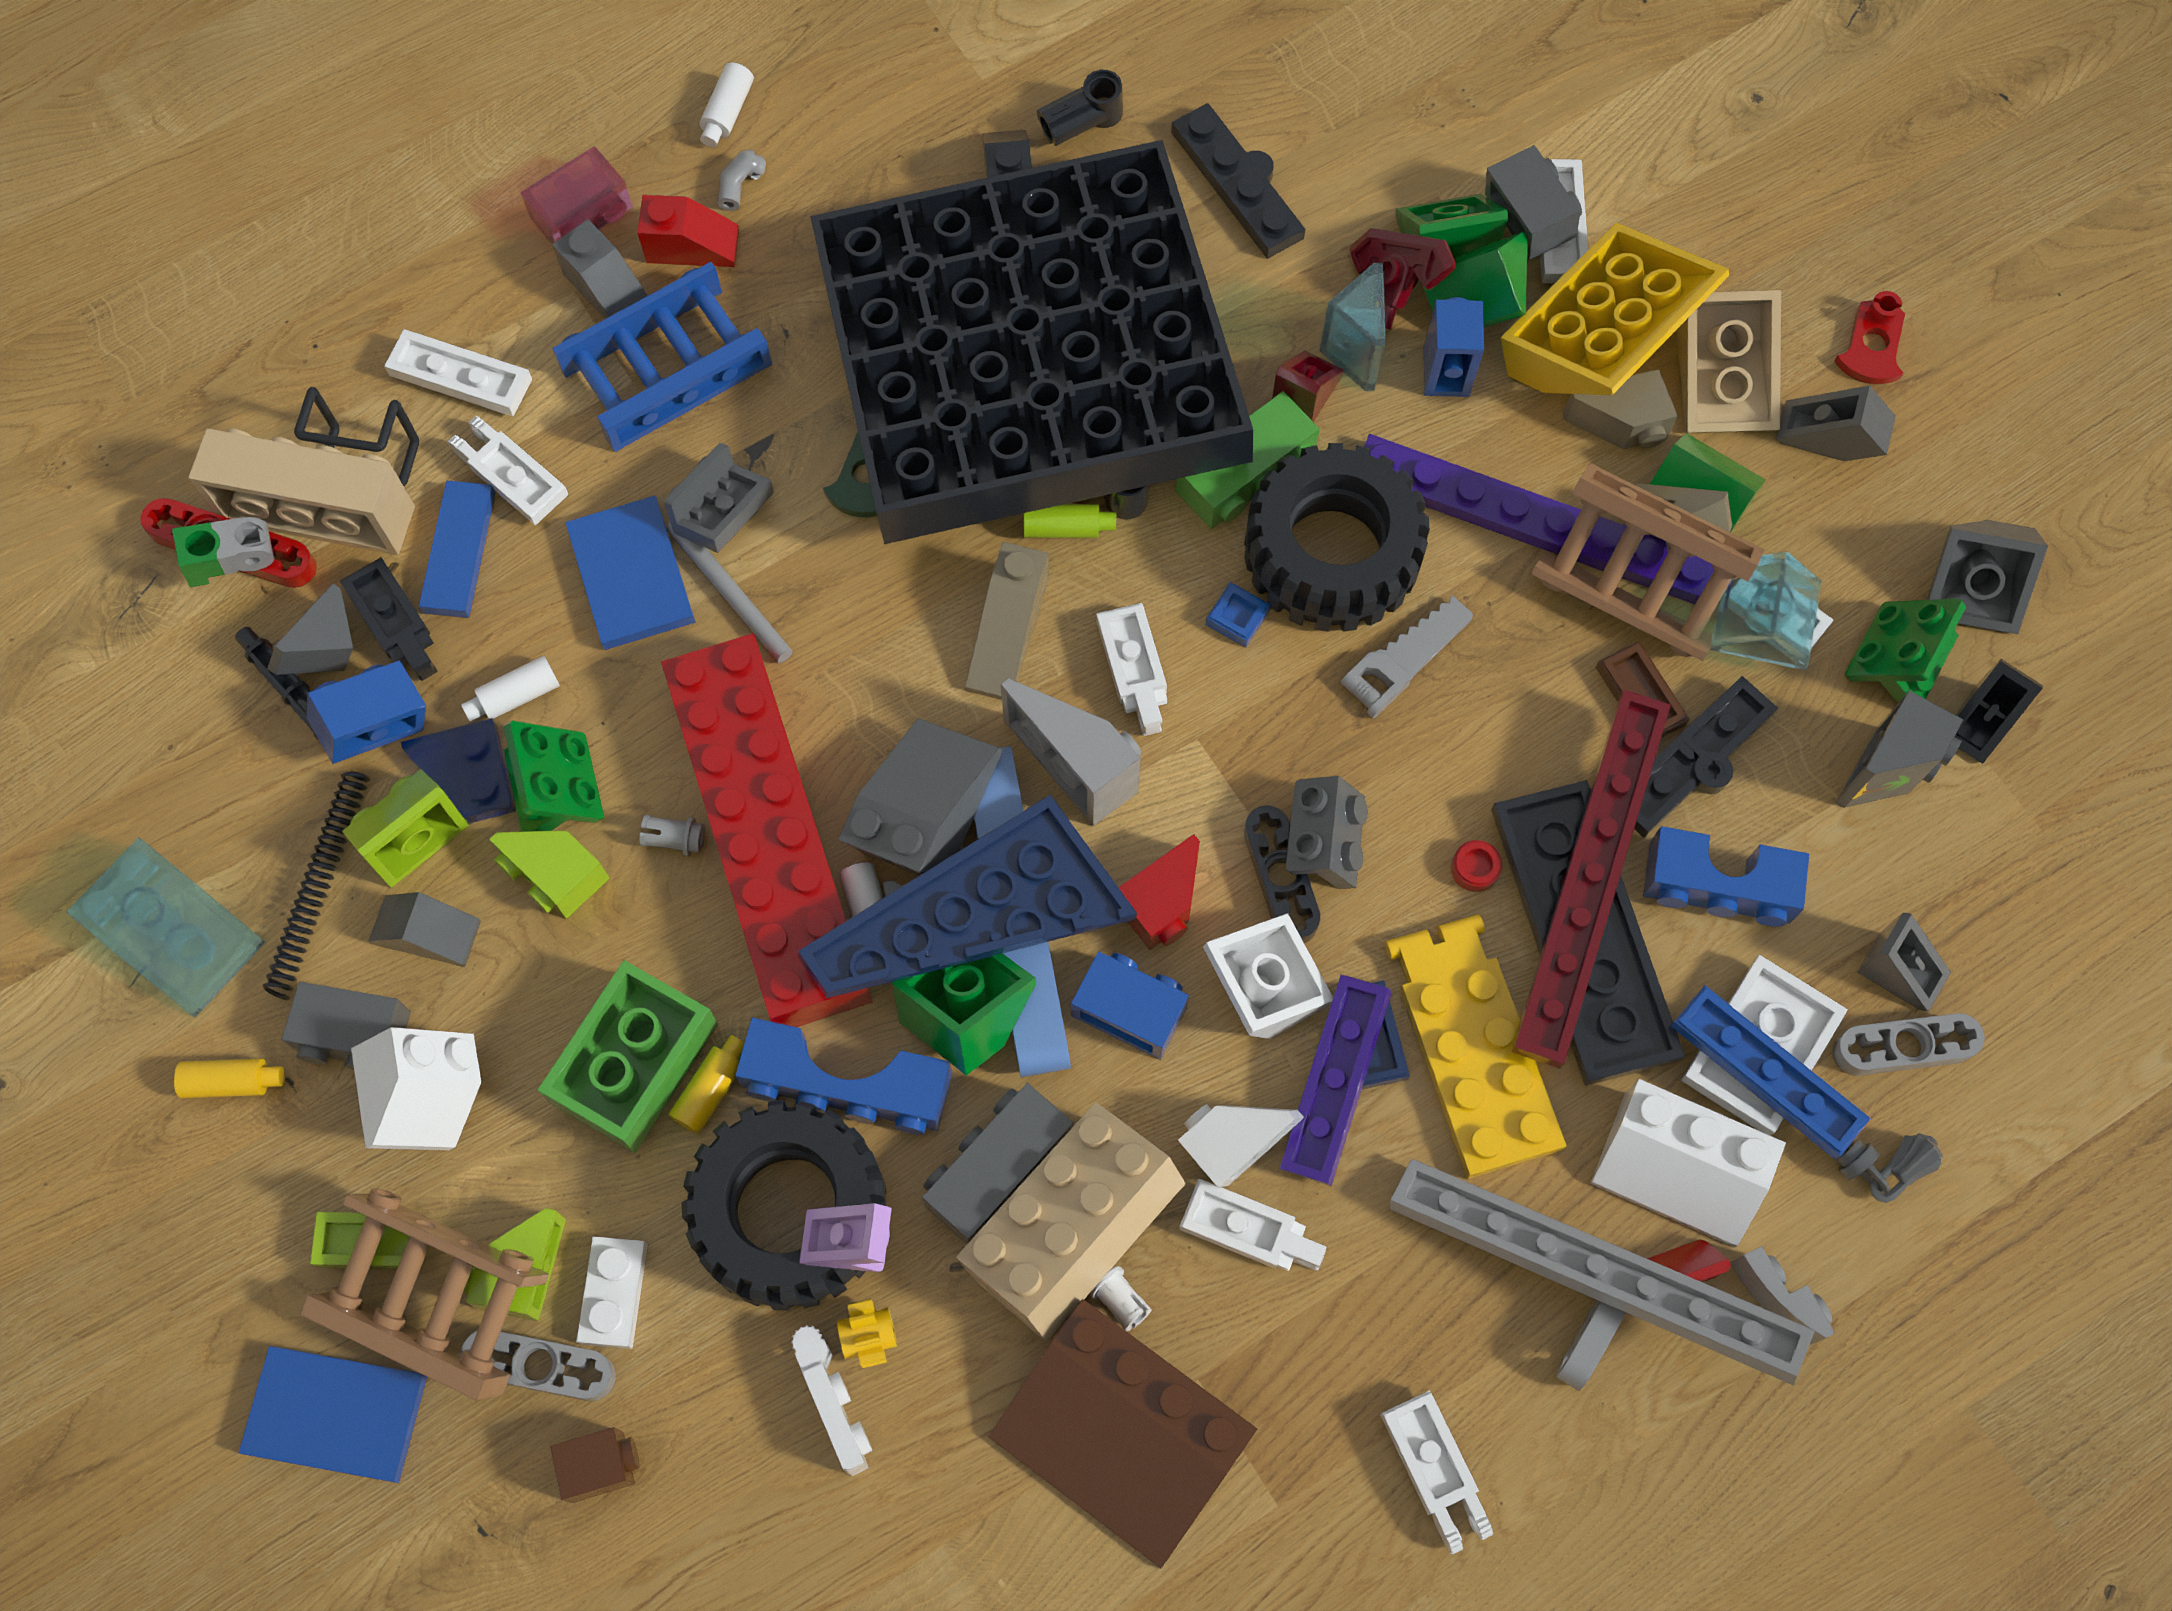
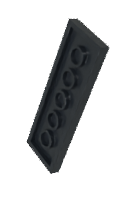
M1587 780L1494 803L1491 809L1540 955L1591 792ZM1621 875L1570 1043L1585 1086L1676 1063L1685 1057L1677 1031L1670 1026L1673 1020Z

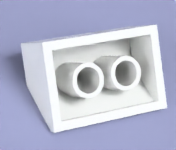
M1638 1079L1624 1094L1590 1184L1736 1248L1769 1191L1786 1142Z

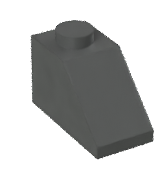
M589 219L552 244L563 275L605 319L648 296L616 247Z
M1870 385L1786 400L1780 430H1778L1776 439L1781 444L1841 461L1887 455L1896 415Z

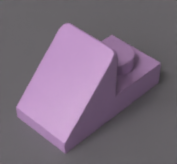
M873 1203L808 1209L799 1263L871 1272L882 1271L890 1237L889 1224L892 1208Z

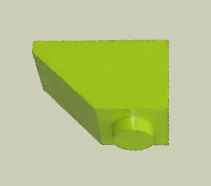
M545 1208L488 1244V1246L501 1252L503 1249L522 1252L534 1259L533 1267L549 1274L546 1284L517 1288L507 1314L509 1316L539 1321L566 1218L556 1210ZM473 1266L464 1289V1293L468 1294L466 1303L485 1311L498 1277Z

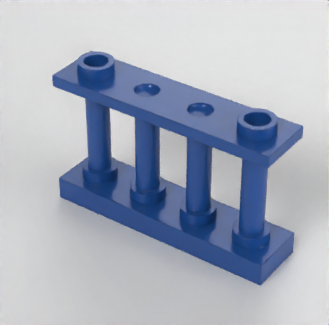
M712 262L685 272L680 279L581 333L569 335L562 343L552 348L565 378L581 371L605 407L606 412L597 417L605 438L614 452L772 365L767 341L759 329L756 328L747 334H740L716 300L715 296L721 294L722 290L716 267ZM697 306L701 308L726 344L707 356L699 354L676 320L677 317ZM659 327L686 365L685 368L667 378H661L636 341L638 338ZM618 349L622 351L646 387L644 391L627 400H621L597 364L598 360Z

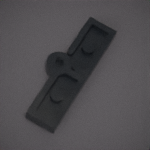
M1209 103L1172 122V135L1267 259L1304 239L1306 229L1270 183L1273 177L1274 162L1267 153L1254 150L1246 152Z
M1741 676L1655 758L1634 830L1645 838L1695 789L1706 794H1717L1724 790L1733 777L1732 763L1728 758L1774 715L1778 707L1747 679Z

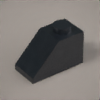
M1026 130L982 133L987 178L1032 168L1029 139Z

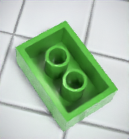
M623 960L538 1088V1091L553 1106L631 1152L636 1153L719 1024L709 1008Z

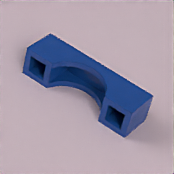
M751 1018L735 1076L742 1088H747L746 1094L759 1100L776 1101L778 1095L796 1099V1106L799 1101L814 1104L817 1111L822 1113L825 1112L826 1106L845 1110V1117L866 1124H874L876 1118L894 1121V1127L900 1131L924 1135L925 1129L939 1130L952 1077V1068L950 1061L900 1050L888 1066L872 1076L855 1080L840 1079L825 1073L813 1063L809 1057L807 1041L801 1028Z

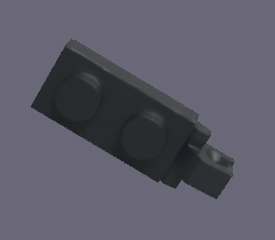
M382 557L340 580V583L389 658H392L394 662L400 660L401 663L408 660L421 681L438 672L424 650L434 644L429 636L431 633Z

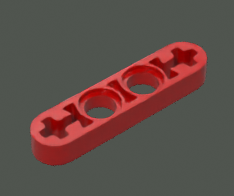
M168 498L156 499L147 504L142 510L140 517L142 527L154 542L174 550L176 548L172 529L178 527L164 523L160 528L157 525L160 519L167 521L172 516L177 524L182 527L230 519ZM269 531L273 557L276 553L281 560L294 562L298 557L302 562L300 566H291L287 571L279 560L274 559L269 566L263 569L240 571L285 587L297 588L306 585L313 579L316 574L317 564L303 543Z

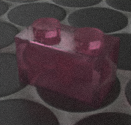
M595 146L520 192L530 219L551 244L557 242L587 219L597 229H600L608 223L619 220L626 211L633 208L625 181Z

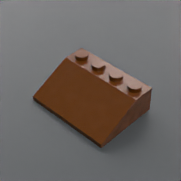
M1082 1299L1050 1343L988 1437L1161 1569L1258 1428Z

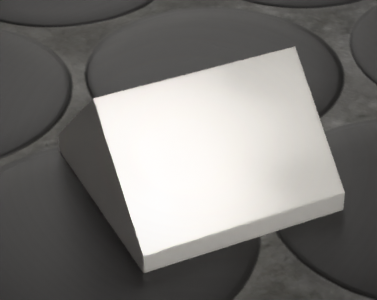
M1288 913L1206 942L1203 946L1249 1036L1272 1039L1327 1007L1333 1001L1332 994Z

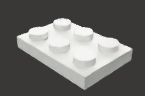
M1758 955L1728 1002L1729 1005L1811 1071L1848 1010L1761 955ZM1700 1050L1680 1080L1769 1136L1776 1132L1783 1120L1782 1116Z

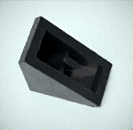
M2000 659L1974 687L1956 716L1963 719L1954 736L1961 740L1959 749L1983 764L2043 689V685L2003 659Z

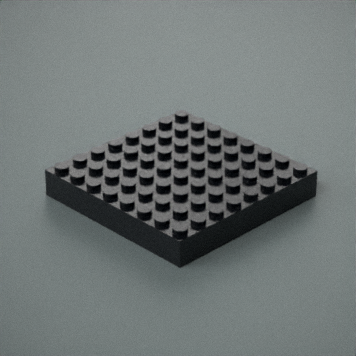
M1163 140L810 216L884 545L1253 462L1252 423Z

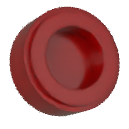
M1472 840L1462 844L1457 849L1451 862V873L1456 883L1472 892H1481L1491 888L1502 871V858L1498 850L1493 845L1481 840Z

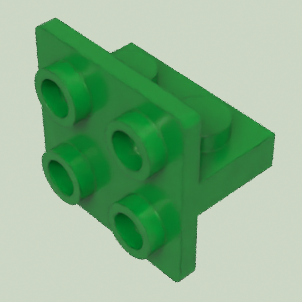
M1961 599L1886 601L1882 603L1845 675L1852 682L1880 681L1897 703L1908 691L1926 699L1959 636L1955 628L1966 609V605Z
M513 720L504 725L508 745L504 749V755L521 832L552 831L568 820L597 823L604 818L587 738L583 732Z

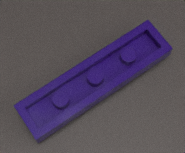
M1340 975L1298 1111L1304 1118L1291 1130L1279 1168L1282 1171L1332 1186L1392 994L1390 988Z

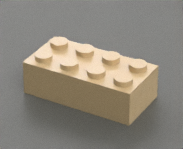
M206 428L188 477L215 514L230 519L242 517L259 518L267 523L268 531L399 555L415 508L414 503L390 462L382 457L373 454H364L362 457L347 455L333 447L324 445L317 446L316 449L304 447L282 437H273L271 440L256 438L242 430L233 428L227 429L226 432Z
M1095 1102L956 1258L977 1284L1047 1342L1073 1313L1081 1300L1088 1296L1186 1183L1166 1153Z

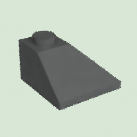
M1992 520L1951 525L1926 600L1961 599L1966 605V609L1958 622L1959 624L2018 634L2048 545L2038 531L2031 527Z

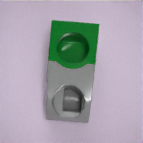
M242 517L172 529L178 565L190 588L209 584L208 578L236 573L238 570H260L269 566L274 560L267 523L259 518Z

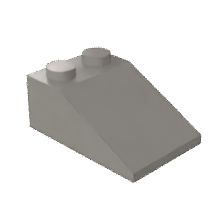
M1009 678L1001 683L1004 722L1092 826L1096 825L1138 793L1141 760L1139 756L1141 755V750L1130 734L1126 731L1119 733L1109 721Z

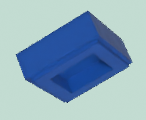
M1230 582L1207 616L1205 625L1246 648L1269 613L1271 604Z

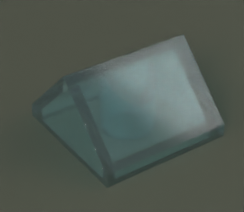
M1373 263L1328 302L1319 350L1337 367L1343 369L1344 373L1364 391L1375 390L1385 348L1383 263Z
M1787 551L1762 555L1750 580L1747 582L1739 577L1732 579L1718 603L1710 650L1806 670L1809 665L1822 581Z

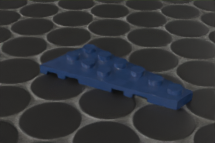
M1049 795L798 951V958L825 998H830L1132 921L1135 919L1137 912L1053 797Z

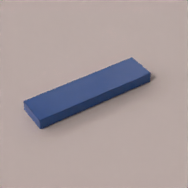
M1706 985L1701 988L1670 1025L1835 1160L1845 1152L1871 1119Z

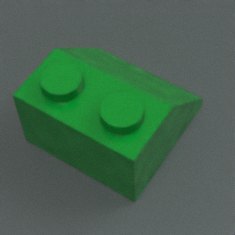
M1003 953L892 982L900 1024L944 1059L950 1061L954 1067L966 1076L1005 1046L1036 986L1035 977Z

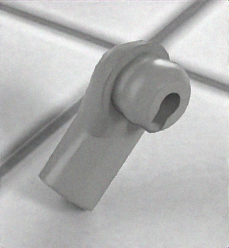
M754 150L740 151L721 171L717 203L721 209L726 211L739 209L742 182L747 176L759 179L760 175H763L765 172L766 161L763 156L755 155Z

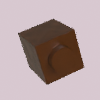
M615 1427L550 1446L560 1496L563 1501L575 1503L635 1485L632 1471L640 1468L635 1442L632 1437L625 1438L624 1432Z

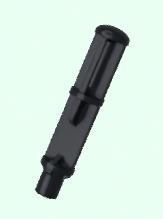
M251 627L240 629L235 635V640L246 651L245 658L247 661L255 665L282 696L283 702L286 705H290L314 732L307 720V693L311 692L309 685L305 681H301L296 674L275 675L269 671L268 666L274 650L270 641L260 638Z

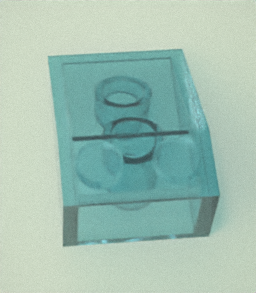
M140 837L128 847L66 912L193 1017H196L266 943Z

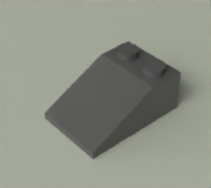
M918 718L857 795L838 840L863 854L920 876L960 851L1003 750Z

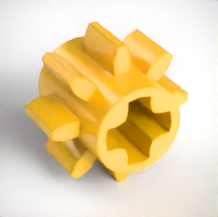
M872 1298L847 1304L850 1317L837 1320L838 1334L845 1360L858 1357L862 1368L886 1363L884 1350L897 1347L889 1307L876 1310Z

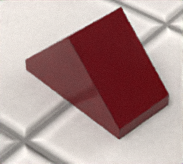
M1304 350L1279 366L1275 376L1272 399L1284 391L1314 422L1340 381L1344 370Z

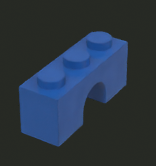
M1661 826L1649 843L1643 897L1657 899V903L1670 908H1683L1687 905L1706 908L1707 913L1718 917H1733L1737 914L1755 917L1756 922L1766 926L1790 924L1804 910L1809 853L1760 844L1746 860L1745 876L1730 877L1719 872L1709 858L1710 835Z

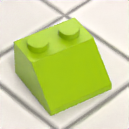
M420 769L414 775L405 776L397 781L391 788L390 794L376 805L359 811L352 818L350 825L342 832L364 859L392 888L469 825L439 785Z

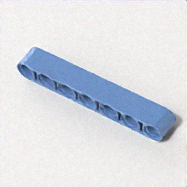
M1011 746L1000 747L1003 750L974 816L977 839H980L1023 812ZM1048 942L1003 953L1036 979V986L1012 1030L1021 1078L1071 1069Z

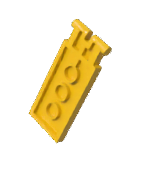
M1480 914L1437 926V933L1441 942L1439 944L1433 945L1427 929L1385 941L1384 944L1388 958L1390 960L1399 958L1407 983L1401 986L1400 992L1466 1178L1470 1179L1564 1150L1567 1145L1535 1060L1511 1052L1520 1025V1019L1497 957L1487 960L1478 937L1479 934L1485 933L1484 922Z

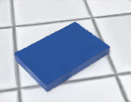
M656 495L565 522L604 650L696 623Z
M269 1346L238 1454L399 1483L427 1376L416 1372Z

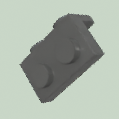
M719 443L707 456L700 460L697 467L678 486L672 489L664 504L674 534L718 553L772 496L774 491L770 479L735 465L729 446Z
M1340 776L1299 779L1295 782L1286 870L1293 875L1317 873L1338 889L1356 888L1358 871L1363 864L1361 836L1362 825L1367 820L1368 809L1365 796Z

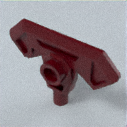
M1370 228L1349 249L1355 267L1361 277L1366 278L1375 272L1377 281L1374 303L1379 304L1374 326L1386 330L1392 329L1397 308H1404L1411 290L1418 283V279L1424 288L1429 290L1450 275L1456 265L1445 240Z

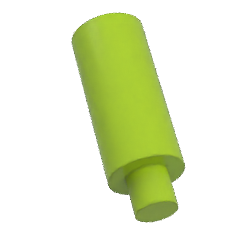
M1063 504L1024 513V538H1099V531H1116V512H1099V504Z

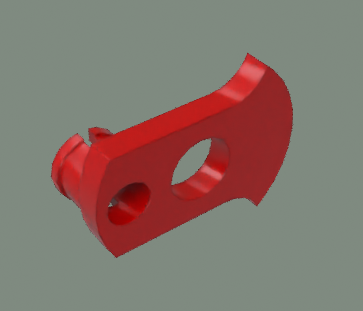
M1891 291L1879 292L1873 300L1862 301L1858 306L1848 351L1837 355L1834 360L1844 373L1855 380L1868 384H1887L1899 380L1904 374L1897 365L1896 354L1905 312L1900 309L1902 307V300L1896 293ZM1870 333L1879 335L1884 339L1886 349L1881 351L1869 349L1864 344L1863 336Z

